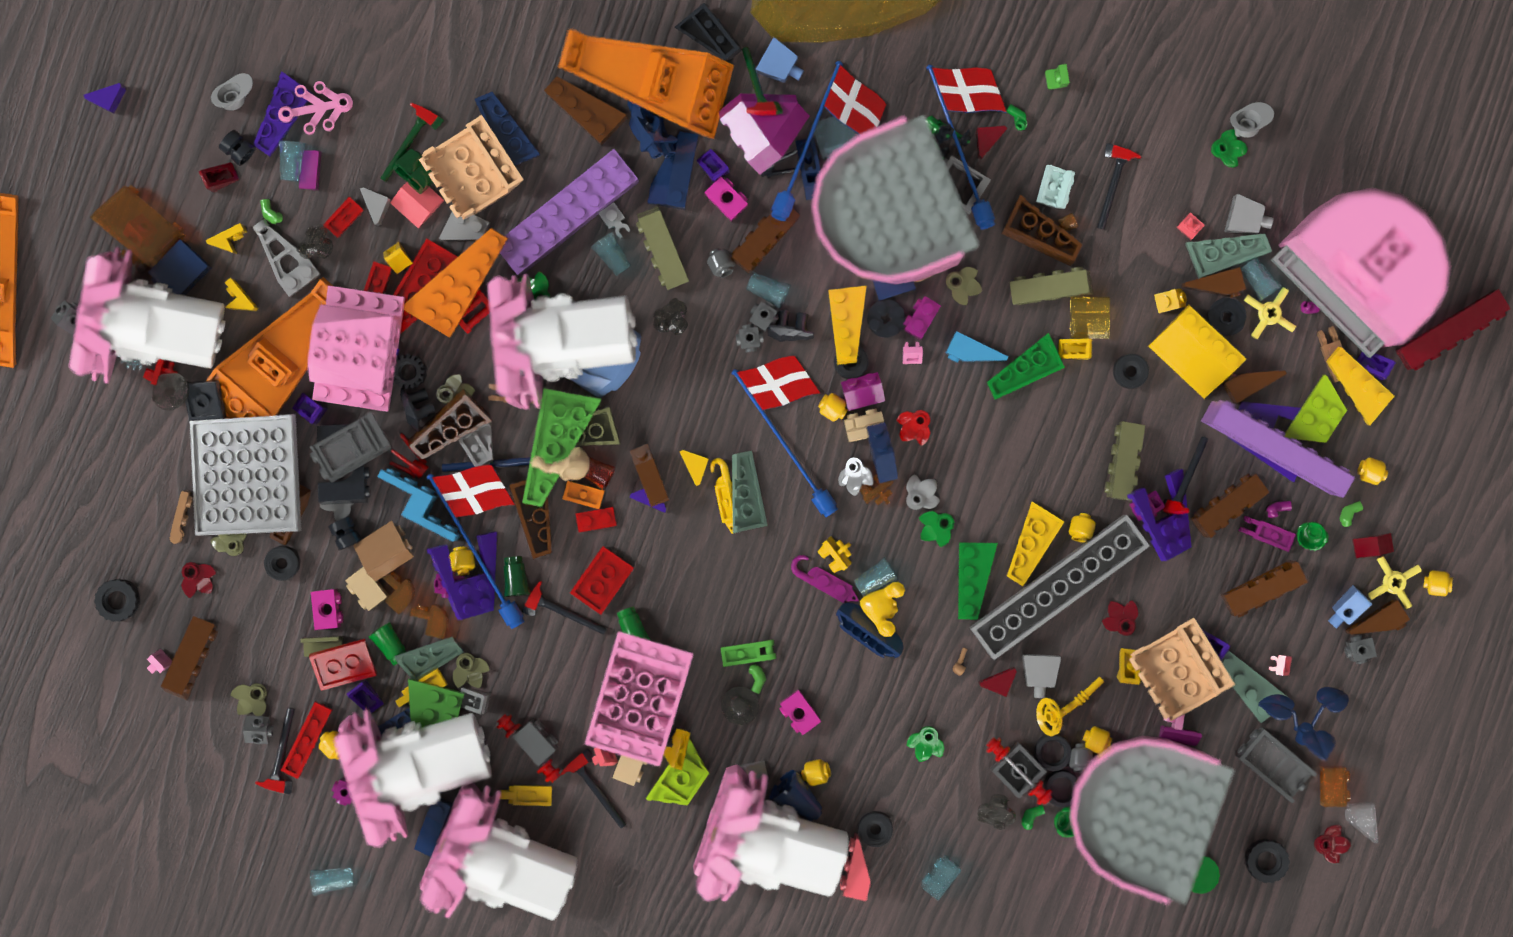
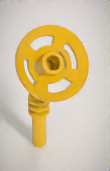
M1098 677L1084 691L1081 690V694L1078 693V697H1074L1075 700L1062 709L1051 698L1040 700L1036 715L1041 730L1049 736L1057 735L1062 728V717L1079 705L1082 706L1083 702L1085 703L1086 699L1089 700V696L1104 681ZM1046 721L1052 726V730L1047 727Z

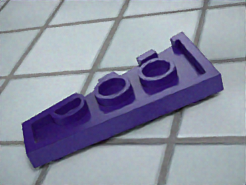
M282 71L277 87L274 89L270 105L267 107L265 118L261 123L253 144L270 157L299 117L295 116L291 122L284 123L278 117L279 109L284 106L294 109L307 106L309 103L306 99L296 96L295 88L300 84ZM299 88L297 93L303 94L304 89ZM283 111L282 115L288 117L290 113Z

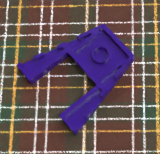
M1241 402L1238 408L1240 411L1244 410L1252 415L1251 419H1259L1269 424L1267 428L1271 429L1274 428L1278 416L1293 421L1301 409L1298 407ZM1228 437L1260 461L1273 468V470L1289 479V481L1295 482L1297 475Z
M1177 469L1165 475L1172 500L1177 494L1184 478L1183 469ZM1140 488L1127 495L1128 499H1132L1135 505L1134 510L1136 514L1141 516L1145 531H1149L1153 539L1151 543L1161 561H1167L1192 547L1188 513L1170 514L1155 522L1145 488ZM1186 493L1183 499L1185 508H1187Z
M492 531L477 535L480 558L495 582L497 532ZM448 545L427 549L428 554H431L434 561V568L442 579L441 584L449 595L448 600L457 620L494 611L495 589L484 571L481 574L454 581Z

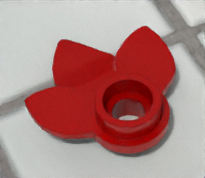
M917 410L914 413L905 411L897 417V422L903 425L900 430L901 441H910L916 438L920 445H924L928 441L931 433L928 425L931 419L926 411ZM922 417L924 419V422L919 423L917 421V418Z

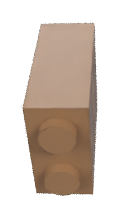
M393 521L353 545L366 573L375 582L414 557L411 551L413 546L408 539L404 538V535H406L401 525L397 526Z

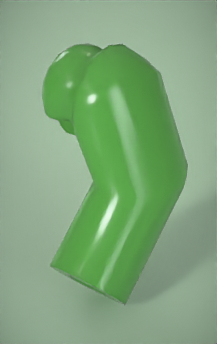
M270 199L260 200L263 217L272 224L282 222V214L271 210Z
M1360 501L1345 506L1342 509L1340 515L1342 526H1351L1354 513L1363 510Z
M751 665L749 673L752 674L755 680L751 690L760 694L766 676L760 666Z

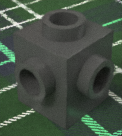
M64 300L55 309V313L51 317L52 321L68 333L73 334L77 327L79 305L75 302L70 304Z
M761 301L759 305L756 303L750 312L752 317L749 322L766 332L768 326L774 325L779 318L776 316L778 313L775 310L776 306L768 301L766 303ZM763 312L768 314L766 318L761 317Z
M754 324L743 325V329H739V334H736L737 346L741 345V350H745L746 353L755 352L757 348H760V343L764 342L763 333L758 331V327H754ZM748 334L753 336L752 341L746 340Z
M1362 635L1350 637L1351 640L1345 642V655L1350 661L1356 662V664L1366 663L1369 658L1377 657L1372 637L1362 638Z
M246 716L243 728L245 743L268 744L270 736H273L274 726L270 723V717Z

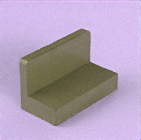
M343 635L304 637L300 639L304 645V657H309L314 652L343 645Z

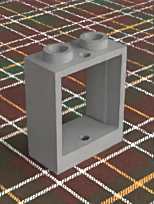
M953 156L949 160L945 158L944 164L947 171L953 165L966 173L960 160ZM968 166L972 178L980 182L976 188L980 198L991 179ZM974 193L967 205L961 202L963 210L967 214L972 212L971 207L976 202Z

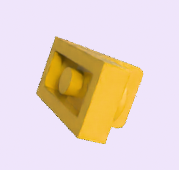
M239 223L207 239L206 242L211 246L237 254L231 240H240L244 237L243 234L247 233V230L243 224Z
M229 278L225 282L228 286L226 288L227 292L233 298L237 297L225 308L257 311L259 309L235 279Z
M1120 649L1119 671L1117 674V679L1120 683L1140 684V677L1138 675L1140 669L1136 671L1129 660L1132 658L1131 654L1136 650Z
M676 729L672 737V747H665L663 754L672 768L682 770L690 732Z

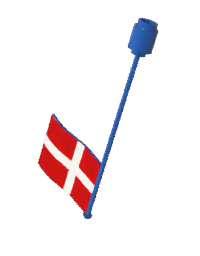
M841 61L835 63V71L787 191L777 193L771 208V216L777 220L785 221L790 216L795 203V198L790 192L824 107L838 121L859 135L878 127L886 103L874 91L852 77L842 67Z
M933 65L927 66L926 69L930 72L947 122L952 127L953 124L948 111L963 113L1000 111L1006 113L990 69L964 68L951 70L934 68ZM954 129L952 135L976 198V202L973 203L974 206L971 207L977 226L981 230L987 229L995 225V217L989 201L985 202L984 199L980 200Z
M787 356L754 369L740 372L736 369L733 370L732 375H735L815 491L812 494L814 498L811 501L820 514H823L826 518L837 511V503L827 489L823 491L822 488L819 490L816 488L763 411L786 405L805 396L821 394L795 356Z
M482 465L451 475L434 477V475L429 474L427 480L430 479L502 601V604H500L501 608L498 610L500 615L511 629L525 622L522 618L524 617L515 601L511 602L504 599L456 518L475 515L499 506L515 505L492 465Z

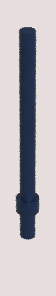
M531 457L494 460L488 465H492L493 468L530 465ZM472 462L442 464V471L467 470L475 466Z

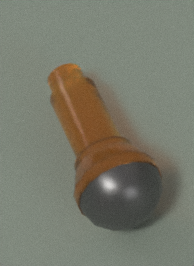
M122 250L121 255H123L124 258L127 252L126 250ZM132 254V264L137 271H144L147 268L146 260L137 258Z

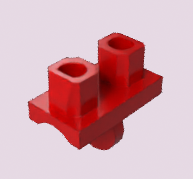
M159 359L155 362L157 363L155 370L147 368L143 378L151 381L150 384L162 386L163 380L170 381L171 375H177L178 372L173 370L174 362Z

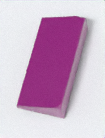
M302 150L299 189L318 190L322 152Z
M1162 725L1159 738H1167L1181 744L1196 746L1202 738V734L1197 731L1178 730Z

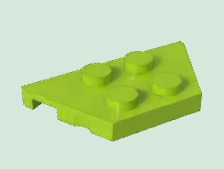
M1322 375L1288 427L1284 437L1322 443L1328 441L1347 412V409L1326 375Z
M690 738L682 770L672 768L669 764L646 797L647 800L688 806L709 774Z

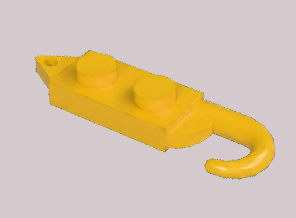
M715 458L710 464V470L714 472L715 465L719 464L722 477L717 479L714 486L721 520L733 534L732 482L729 469L723 459Z

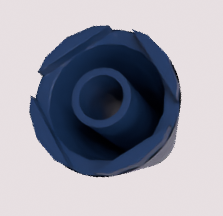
M794 770L786 772L780 778L782 782L778 786L776 784L773 786L769 798L782 807L783 805L793 807L797 815L809 821L817 820L821 816V804L798 772Z

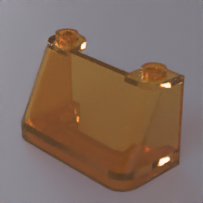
M131 184L129 187L124 185L102 204L90 218L124 247L132 250V253L142 262L153 268L186 235L181 232L183 228L175 221L171 224L137 195L139 191Z

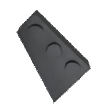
M705 3L674 27L727 62L742 51V48Z

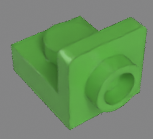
M1067 64L1059 65L1057 69L1045 71L1047 88L1049 90L1067 87L1070 83Z

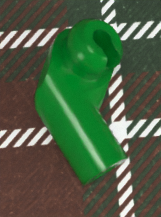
M1010 104L1006 112L1014 117L1016 129L1022 131L1027 127L1026 113Z
M1043 805L1029 808L1024 812L1021 819L1024 829H1032L1035 817L1045 814Z

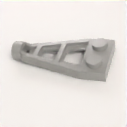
M265 219L253 227L261 240L278 283L289 297L321 275L311 260L272 229ZM274 240H278L285 247V250L277 256L273 254L269 246ZM286 255L293 256L299 263L298 267L290 273H285L280 264V260Z

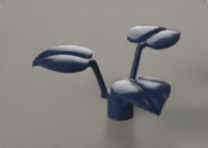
M1323 687L1319 689L1316 698L1323 705L1311 724L1304 722L1298 725L1296 711L1292 710L1295 703L1289 697L1274 694L1265 697L1259 702L1258 706L1275 719L1287 720L1293 715L1294 730L1297 731L1295 736L1296 742L1306 745L1315 755L1326 761L1333 751L1336 741L1326 731H1315L1313 729L1325 707L1331 712H1340L1347 707L1349 697L1346 693L1336 688Z

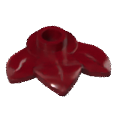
M189 562L183 566L182 576L184 579L181 586L188 598L193 597L197 590L202 593H212L213 584L210 578L216 574L214 568L208 564L198 565L195 562ZM190 568H193L195 570L194 575H190Z
M1131 600L1123 607V605L1117 602L1110 601L1108 605L1109 617L1102 620L1104 627L1109 631H1118L1124 636L1131 635L1136 629L1135 620L1138 617V609L1135 602ZM1125 622L1129 624V628L1126 630L1122 627Z
M1341 825L1329 826L1325 830L1324 835H1320L1314 841V847L1317 852L1323 854L1326 861L1330 863H1339V854L1347 852L1351 847L1350 841L1345 837H1341Z

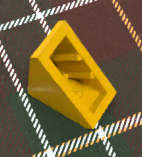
M397 242L383 252L385 261L396 274L413 264L400 242Z
M1059 339L1058 354L1060 358L1091 359L1092 339Z
M684 450L680 451L695 485H700L709 459Z

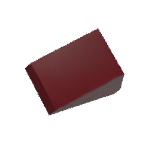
M1006 126L976 129L977 153L980 160L1007 130Z
M231 162L199 171L206 188L211 192H215L239 180Z
M1391 533L1352 539L1355 558L1380 556L1394 552Z
M1012 667L980 680L978 683L985 689L1007 697L1017 671Z

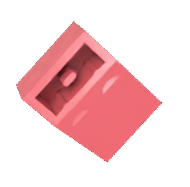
M855 833L854 838L850 837L848 845L850 857L847 856V861L844 865L846 874L841 876L840 890L843 891V896L866 901L870 878L859 837Z

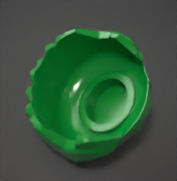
M1319 522L1303 523L1297 530L1299 544L1310 551L1320 550L1328 542V533Z
M1071 806L1060 810L1054 818V826L1061 837L1075 836L1070 818Z

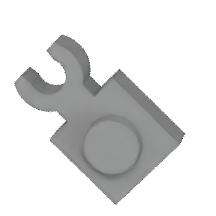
M614 202L598 213L609 229L615 226V232L619 238H622L619 232L621 228H625L630 232L629 226L621 222L625 217Z

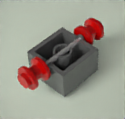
M504 714L497 721L499 723L497 728H503L506 731V738L512 734L513 739L538 766H541L536 772H543L546 776L545 782L551 781L553 783L561 776L558 773L561 769H555L551 765L553 761L551 758L546 763L545 760L559 747L556 737L553 734L548 735L544 730L546 728L539 719L535 720L534 718L520 731H516L521 726L520 723L514 724L511 720L513 716L511 714L509 716Z
M993 737L986 744L988 747L986 751L988 753L993 752L996 755V763L990 767L993 773L1018 798L1031 788L1028 795H1035L1038 798L1036 802L1038 805L1047 804L1052 799V791L1050 789L1045 790L1042 787L1044 783L1042 780L1037 782L1046 773L1044 768L1018 742L1011 748L1009 746L1003 747L1000 744L1002 739L1000 737L997 739Z

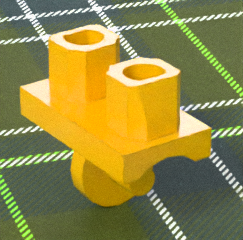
M830 536L822 543L823 545L818 550L822 558H826L830 554L834 558V561L829 564L834 573L840 570L844 571L852 564L848 558L852 554L847 549L851 546L850 542L844 545L841 540L836 542Z

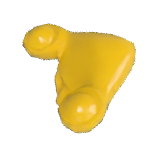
M892 582L881 590L867 594L859 601L864 613L874 622L879 633L884 637H891L895 633V625L887 621V619H892L895 613L898 612L897 602L892 597L899 598L905 593L904 585L900 582Z

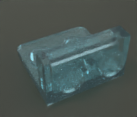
M835 117L819 121L814 131L823 161H829L834 152L856 138L854 131Z

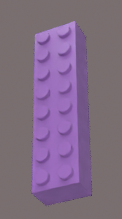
M613 149L505 236L508 240L500 254L519 277L596 217L599 212L639 182L638 178L615 149Z
M1219 400V402H1211L1201 422L1328 494L1344 498L1355 478L1349 474L1350 470L1342 466L1333 465L1334 461L1318 456V452L1301 446L1302 443L1293 438L1284 437L1285 433L1277 429L1267 428L1269 424L1264 421L1251 419L1252 415L1250 413L1235 409L1236 406L1228 401Z

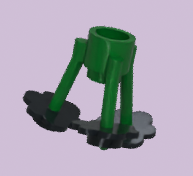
M933 115L926 119L931 133L939 144L951 138L954 132L951 124L946 125L940 119L937 120ZM969 129L963 135L956 132L957 137L960 139L961 147L970 143L971 132ZM937 145L942 160H944L950 152L949 147L940 149Z

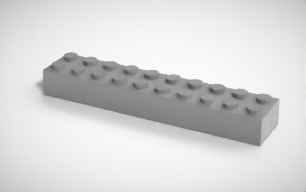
M1122 515L1096 534L1091 540L1078 547L969 628L990 657L995 660L1150 545L1128 515Z

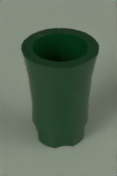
M522 556L504 558V597L531 594Z

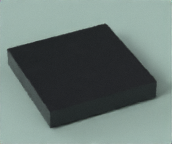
M219 380L184 382L182 384L189 421L224 419L226 417Z

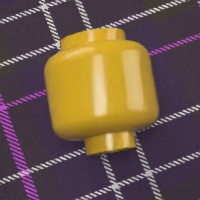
M835 393L825 394L818 405L820 414L831 421H836L838 418L843 419L848 411L845 408L846 401Z
M1367 458L1360 462L1357 474L1360 475L1362 481L1378 485L1381 481L1386 480L1388 470H1386V464L1383 461Z
M1080 513V515L1072 517L1069 527V535L1072 536V540L1086 543L1093 538L1096 523L1091 519V515Z
M456 547L449 554L452 571L458 573V576L469 575V571L475 568L474 554L468 547Z
M1432 570L1429 573V577L1425 576L1424 588H1428L1429 595L1447 596L1448 592L1452 591L1453 577H1450L1448 572Z
M1094 726L1090 731H1085L1082 740L1086 741V748L1100 754L1111 745L1113 738L1110 737V732Z
M327 731L320 737L319 749L329 759H340L335 744V738L339 734L337 731L330 733Z
M822 759L806 762L801 775L802 779L807 781L810 786H816L828 782L829 777H831V770L827 762L825 763Z

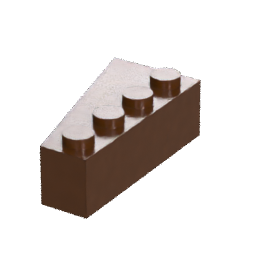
M558 76L544 89L546 95L601 146L627 120L626 114Z
M1022 195L1017 199L1001 233L1068 266L1075 262L1082 247L1079 241L1064 229L1058 227L1052 219L1047 218L1037 207L1026 201V198Z
M792 208L790 216L785 221L777 220L771 214L768 217L764 216L757 224L759 227L754 232L751 231L745 237L746 241L741 246L738 245L732 252V259L750 275L796 223L800 215Z
M463 389L422 426L420 432L417 431L410 437L408 444L423 460L443 449L444 446L451 442L459 440L460 437L474 432L484 424L492 422L490 414Z
M1245 474L1239 479L1241 481L1236 486L1234 484L1230 485L1224 490L1225 494L1221 497L1217 495L1209 501L1210 505L1206 508L1200 507L1193 512L1194 516L1190 519L1203 537L1212 538L1216 535L1214 530L1218 531L1221 528H1225L1229 524L1228 520L1230 518L1233 520L1239 517L1245 511V507H1252L1270 493L1257 474Z
M524 480L509 485L532 559L552 553L548 497L542 507L522 503L527 481Z
M1288 560L1221 594L1230 614L1242 617L1249 613L1248 610L1254 607L1255 609L1260 608L1266 604L1265 602L1271 599L1275 600L1283 596L1284 593L1293 591L1301 585L1308 583L1299 563Z
M193 616L160 686L167 693L188 701L194 683L201 671L203 661L209 654L210 644L217 637L218 631L215 624Z

